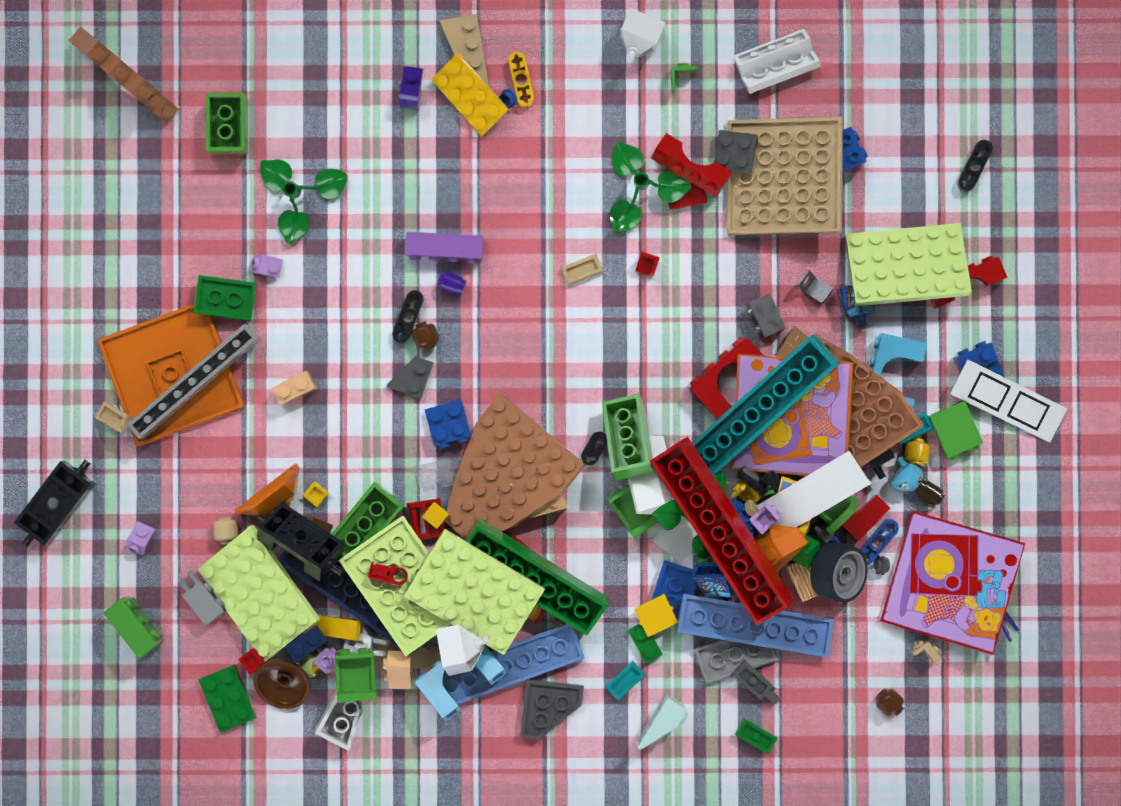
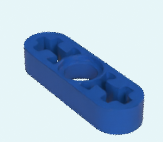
M884 520L861 546L860 551L864 554L869 551L866 548L867 545L876 551L875 554L872 552L868 554L867 566L877 558L898 533L899 526L895 520ZM893 523L892 528L894 531H888L885 536H888L887 540L883 535L878 534L880 530L882 533L886 531V524ZM875 537L882 539V545L879 548H875L872 545V540Z

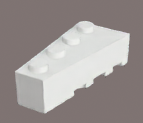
M336 690L315 728V734L349 751L362 701L337 702Z

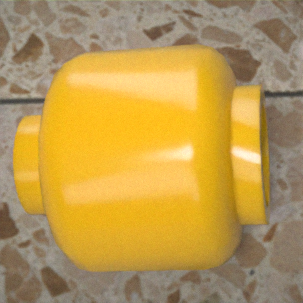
M914 438L913 441L906 443L904 459L909 464L922 468L923 465L929 462L930 446L924 443L923 439Z

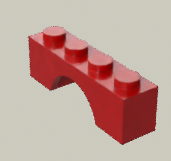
M666 133L657 145L651 159L687 179L690 183L700 187L707 193L718 197L732 171L717 162L710 165L693 163L683 152V142Z
M990 255L981 259L982 264L975 266V263L968 265L969 277L981 281L985 286L1008 277L999 256L993 258ZM955 297L930 299L933 308L936 309L954 301Z

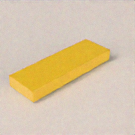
M318 615L320 620L309 628L310 630L315 625H318L325 636L359 641L361 621Z

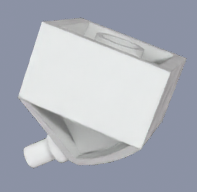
M629 8L620 33L621 41L627 52L626 59L628 62H633L635 58L656 50L664 30V21Z
M460 625L436 630L442 666L449 676L472 671L482 654L485 644L490 641L487 635L477 637Z

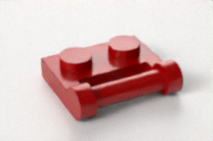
M441 498L406 503L407 509L410 511L412 529L420 540L440 537L445 529L444 521L436 529L424 519L426 533L421 534L417 507H422L424 515L434 502L442 507Z

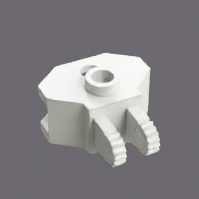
M361 624L359 641L345 639L344 649H350V652L358 651V648L367 647L370 650H374V656L387 657V652L377 651L376 645L378 643L386 646L389 645L390 641L379 639L378 636H374L368 625Z

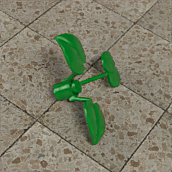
M620 141L616 143L613 150V168L622 177L628 176L631 172L635 175L633 179L635 192L631 204L627 200H619L612 205L610 220L613 231L626 232L636 227L642 217L641 209L634 206L639 190H645L649 185L658 187L660 199L667 203H673L680 200L691 189V184L687 179L672 171H665L659 174V184L649 180L646 173L635 172V170H639L643 165V154L638 148Z
M276 159L261 160L260 172L266 187L274 192L282 190L286 196L290 197L289 201L293 205L294 211L286 210L278 218L279 231L286 243L289 244L300 240L308 231L310 224L308 215L304 212H298L294 199L301 195L302 190L319 189V193L323 198L333 200L342 194L348 180V175L343 171L327 168L321 170L315 176L318 186H299L289 181L292 178V168L286 161Z
M719 471L714 477L724 493H726V477L723 471ZM675 499L663 504L652 512L659 525L665 530L674 529L680 523L681 516L688 521ZM696 535L692 540L693 553L698 558L705 559L710 553L699 536Z

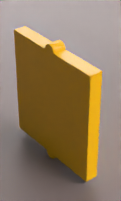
M665 594L634 608L640 620L639 624L643 626L648 637L678 623L672 611L673 607L670 606Z

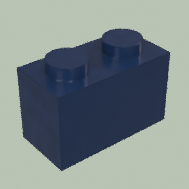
M315 625L284 648L296 664L327 642L328 639L319 626Z

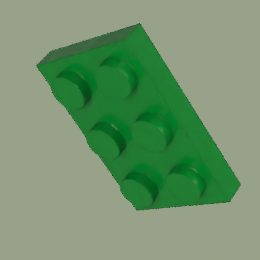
M198 275L193 314L251 321L256 283Z
M235 664L198 679L220 733L257 718Z

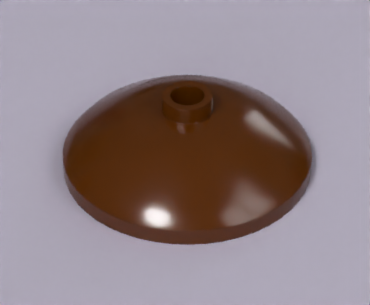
M282 658L267 660L259 666L254 675V686L258 695L274 707L282 709L298 707L307 700L310 694L311 682L309 676L302 667L293 661Z

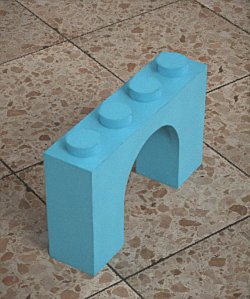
M881 333L879 337L876 336L874 348H876L875 356H871L869 366L881 376L884 365L894 358L921 363L924 361L927 343ZM906 398L913 408L915 399Z
M484 646L475 667L493 685L506 674V671L488 648ZM439 660L432 666L433 668L429 672L422 673L417 678L415 684L444 721L447 722L461 709L446 690L448 674L442 666V661Z

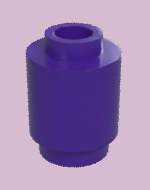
M445 271V274H440L437 284L440 285L439 289L454 295H462L466 280L462 279L463 277Z

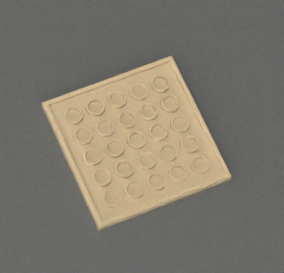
M842 116L728 120V131L757 134L758 138L752 173L732 171L727 181V235L842 233Z

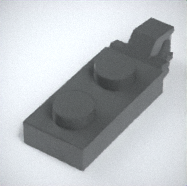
M745 659L732 672V675L760 700L764 701L767 698L774 705L780 700L778 695L773 692L776 689L773 684Z

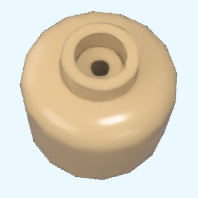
M233 517L217 518L218 521L213 523L214 539L220 541L221 545L229 544L238 536V522L233 520Z

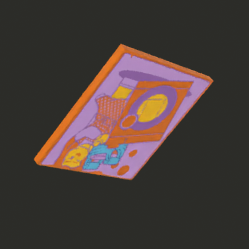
M738 354L735 404L786 357ZM840 361L841 364L732 460V469L740 470L743 466H746L752 471L769 472L774 470L776 473L807 476L848 452L854 362Z

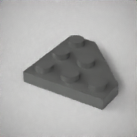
M527 679L520 737L540 739L573 711L578 709L582 705L584 685Z

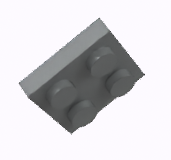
M719 130L714 163L717 162L730 171L752 173L758 135Z

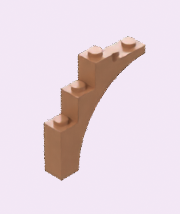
M81 26L68 40L165 123L178 111V108Z

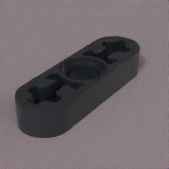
M980 140L975 144L957 180V186L961 191L968 192L975 187L993 151V145L990 141ZM985 144L988 152L985 151L981 158L974 156V154L979 155L981 151L979 146ZM971 161L979 162L980 169L978 171H973L970 168ZM969 174L976 175V177L971 176L969 180L971 186H963L964 183L962 182V180L967 179Z
M412 290L407 294L392 336L398 343H406L409 340L420 313L424 297L418 290ZM415 294H418L420 302H415L414 308H417V311L415 312L411 308H406L407 304L409 306H411L412 300L410 299V297L415 296ZM407 311L412 312L414 315L411 322L403 320V314ZM400 322L411 326L410 329L405 328L404 333L407 336L406 338L402 337L401 340L396 335L397 331L401 332L403 326H399Z

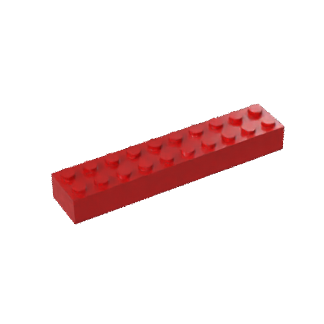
M685 437L651 459V464L755 624L758 626L788 608L795 600L689 437Z

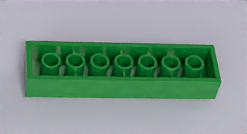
M477 518L463 539L544 587L545 590L536 605L585 635L589 634L608 607V596L480 518Z

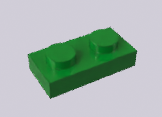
M637 624L627 630L646 664L663 655L653 636L648 637L642 625Z
M743 718L735 732L737 737L766 754L770 753L778 739L775 735L746 718Z

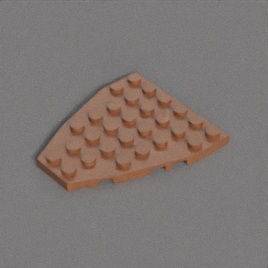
M815 334L839 361L854 362L849 451L860 467L924 426L902 392L855 356ZM802 341L797 346L783 354L782 357L789 356L804 341Z
M499 393L475 424L454 479L447 508L449 515L446 517L445 522L463 538H465L477 518L482 519L501 532L507 531L530 517L538 509L545 507L553 499L562 496L586 464L508 398Z

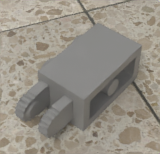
M190 570L187 572L188 576L196 585L191 588L182 577L178 579V582L186 591L182 597L205 626H207L226 611L224 608L225 604L219 597L214 595V590L208 582L201 581Z

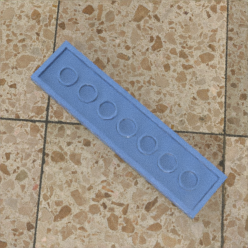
M682 594L676 632L828 657L834 619L781 611L757 626L741 603Z
M566 623L511 643L504 655L496 650L490 651L506 671V674L493 685L488 682L478 668L474 667L470 672L451 676L447 675L446 690L458 705L582 660L585 657L575 629Z

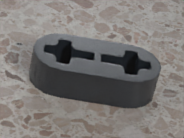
M595 432L591 436L581 455L583 463L593 465L598 461L607 445L606 434ZM602 435L604 443H600L597 448L593 447L596 443L594 437ZM594 449L593 457H595V460L587 462L584 456L585 453L589 454Z

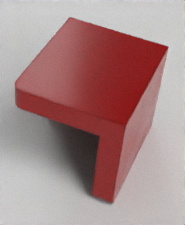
M641 251L635 272L653 277L660 257Z
M254 647L238 659L249 674L254 673L265 662Z

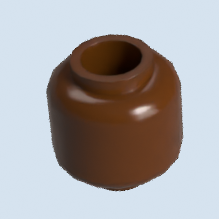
M426 321L416 324V329L411 333L416 347L422 348L425 351L437 346L440 338L435 325L427 324Z
M884 688L875 697L876 707L887 717L892 715L898 716L904 709L902 707L904 703L903 697L893 688Z

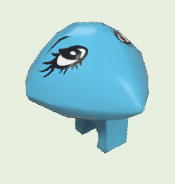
M904 456L897 458L899 464L895 467L898 471L894 474L891 485L895 489L907 492L917 489L923 479L922 469L914 464H909L904 459Z

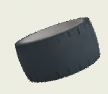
M843 543L825 544L818 550L812 561L810 580L814 591L819 596L836 602H850L861 593L866 583L868 568L865 555L860 549Z

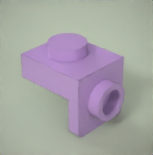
M255 254L250 264L252 268L251 273L279 278L283 259Z
M766 504L748 521L762 535L775 522L781 519L778 516L780 512L774 505Z
M137 521L127 538L126 548L134 554L144 555L146 546L155 533V529Z
M326 647L313 662L325 674H328L335 667V653L337 651L333 647L331 649Z

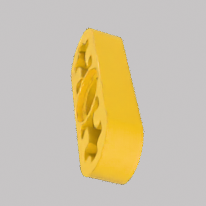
M513 52L509 56V66L517 102L521 107H529L534 102V95L526 58L521 52ZM518 56L519 59L523 60L520 62V68H525V71L513 72V70H517L516 63H512L515 60L514 57ZM518 75L526 76L527 81L525 84L519 85L516 82ZM529 86V89L525 90L526 95L531 98L528 99V103H524V100H520L523 97L522 90L518 92L517 89H524Z

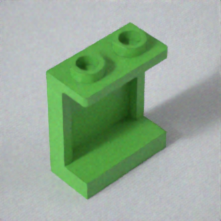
M965 401L958 402L928 415L945 453V458L957 459L962 456V452L968 450L970 453L978 450L979 445L983 443Z
M628 481L625 483L626 488L621 491L616 489L610 493L609 496L611 498L608 501L632 537L636 538L658 523V521L652 514H636Z
M851 495L818 514L819 517L828 523L826 531L833 534L855 513L859 501Z
M367 647L358 648V651L350 652V649H339L335 653L337 702L376 700L374 650H370Z

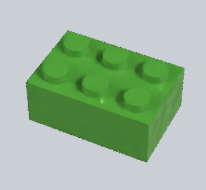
M206 93V151L209 154H248V97L245 93Z
M130 596L118 600L103 613L139 659L164 642L162 639L163 634L157 627L154 629L150 623V617L145 612L142 613L138 608L140 605L134 597L130 598Z

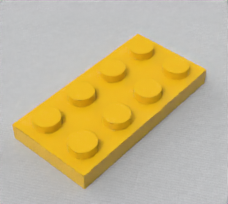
M459 53L455 54L431 79L481 136H484L509 111L507 106Z

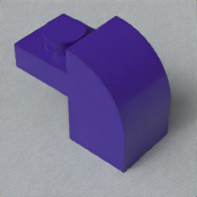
M404 66L399 95L400 108L419 110L423 68Z

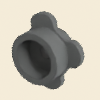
M877 556L874 561L876 574L881 573V575L889 572L890 561L887 557Z

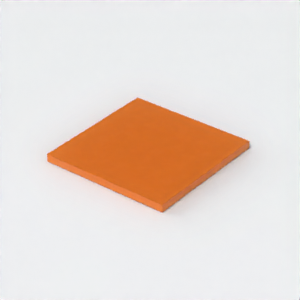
M194 304L97 339L123 412L133 417V419L222 343L212 316L193 314ZM229 366L144 440L138 439L131 430L136 447L244 408L245 404L231 367Z

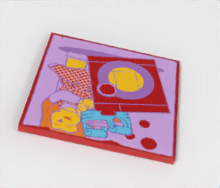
M912 511L880 621L993 655L1025 543Z

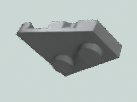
M415 356L387 383L386 387L422 399L434 362Z

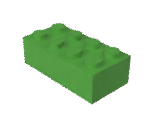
M635 394L602 402L611 472L618 481L655 473L654 467L650 462L653 457L645 403L641 396Z
M373 482L331 533L344 542L343 557L390 525L405 507L402 502L377 482Z

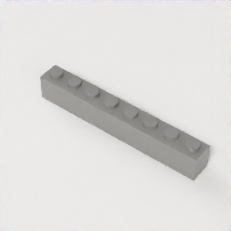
M247 324L242 325L132 419L127 426L138 439L144 440L255 345L260 338Z

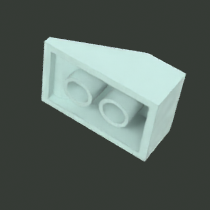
M665 694L637 740V748L640 750L678 727L679 723L683 724L688 717L686 706Z

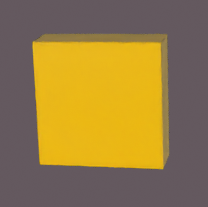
M314 481L302 496L318 508L329 492Z
M434 502L422 517L438 529L449 513Z

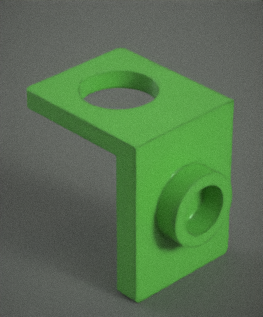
M679 63L676 67H671L672 93L675 92V74L696 73L697 66H689V63Z

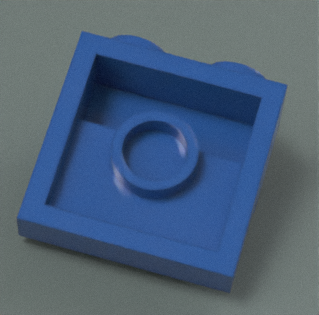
M986 341L980 342L975 345L976 349L971 351L968 348L957 352L958 356L953 358L960 373L966 361L970 360L1005 378L991 342L987 344Z
M462 399L424 409L434 446H438L441 449L449 447V442L457 440L459 444L469 441L468 437L471 436Z

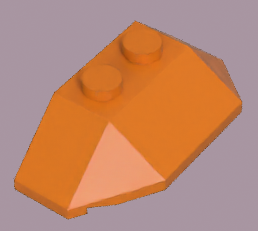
M298 463L292 465L234 510L235 513L251 516L262 514L266 517L281 502L287 505L293 501V495L297 491L300 466Z
M774 524L762 535L759 533L754 538L776 573L808 544V541L798 527Z

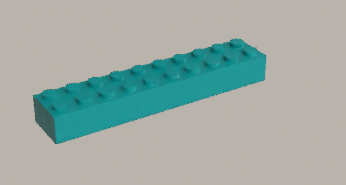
M815 334L808 337L692 442L713 476L726 467L841 364Z

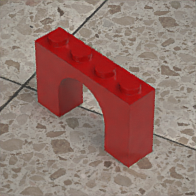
M739 337L732 343L733 348L729 352L727 350L723 351L718 356L719 361L715 365L710 363L704 369L705 374L701 378L697 375L690 382L691 387L689 390L717 420L732 407L721 395L717 387V377L721 369L729 364H737L738 354L764 356L747 337L743 339Z
M874 494L841 525L846 530L844 534L851 541L854 539L860 541L890 507L877 494Z

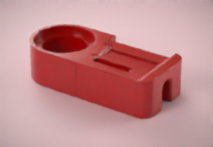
M371 562L368 578L402 585L407 581L408 573L402 567L391 565V568H389L390 566L377 563L374 565V562ZM397 570H401L405 574V578L401 582H397L393 578V574Z

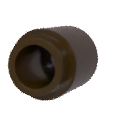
M922 479V482L915 490L918 497L932 506L936 503L939 505L945 496L942 494L944 490L929 480L925 481Z

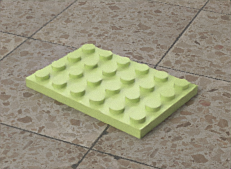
M960 223L850 233L845 236L855 306L970 296L972 294Z
M401 516L342 557L339 562L403 654L407 656L437 635V629L446 628L451 624L404 597V593L429 552L404 516ZM374 562V565L377 563L390 566L389 568H391V565L402 567L407 571L408 579L402 585L369 579L370 564ZM397 570L394 572L393 578L395 581L401 582L404 580L405 574L403 571Z
M251 525L197 570L213 588L216 597H219L225 604L224 608L252 648L254 647L258 654L267 661L319 621L320 618L272 550L257 540L258 530L254 525Z
M444 529L404 593V597L453 626H462L477 637L487 635L490 641L486 645L504 655L545 588Z

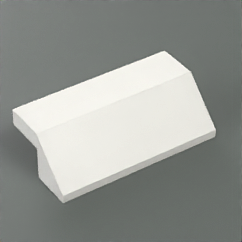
M805 29L733 56L743 84L749 94L821 67L820 61L813 51L811 39Z
M649 435L652 457L655 458L667 450L664 437ZM656 470L655 473L628 478L636 514H652L663 504L674 500V497Z

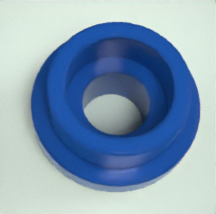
M505 89L501 92L499 99L507 108H512L517 104V96L514 91Z

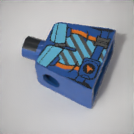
M852 285L837 288L845 317H855L857 328L868 326L866 315L875 313V305L855 306Z
M716 563L696 564L692 579L705 596L709 598L719 597L723 601L730 600L734 590Z

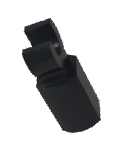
M743 466L738 471L736 478L749 487H754L760 495L768 492L766 488L770 484L767 480L760 479L759 475L746 466Z

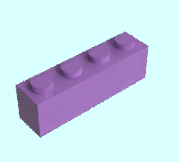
M406 232L405 255L409 257V260H421V257H428L429 261H440V258H447L448 262H459V259H467V263H478V260H483L484 237L483 235Z

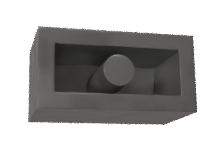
M770 293L747 304V313L751 319L754 318L757 324L754 328L758 336L762 335L764 339L786 328Z

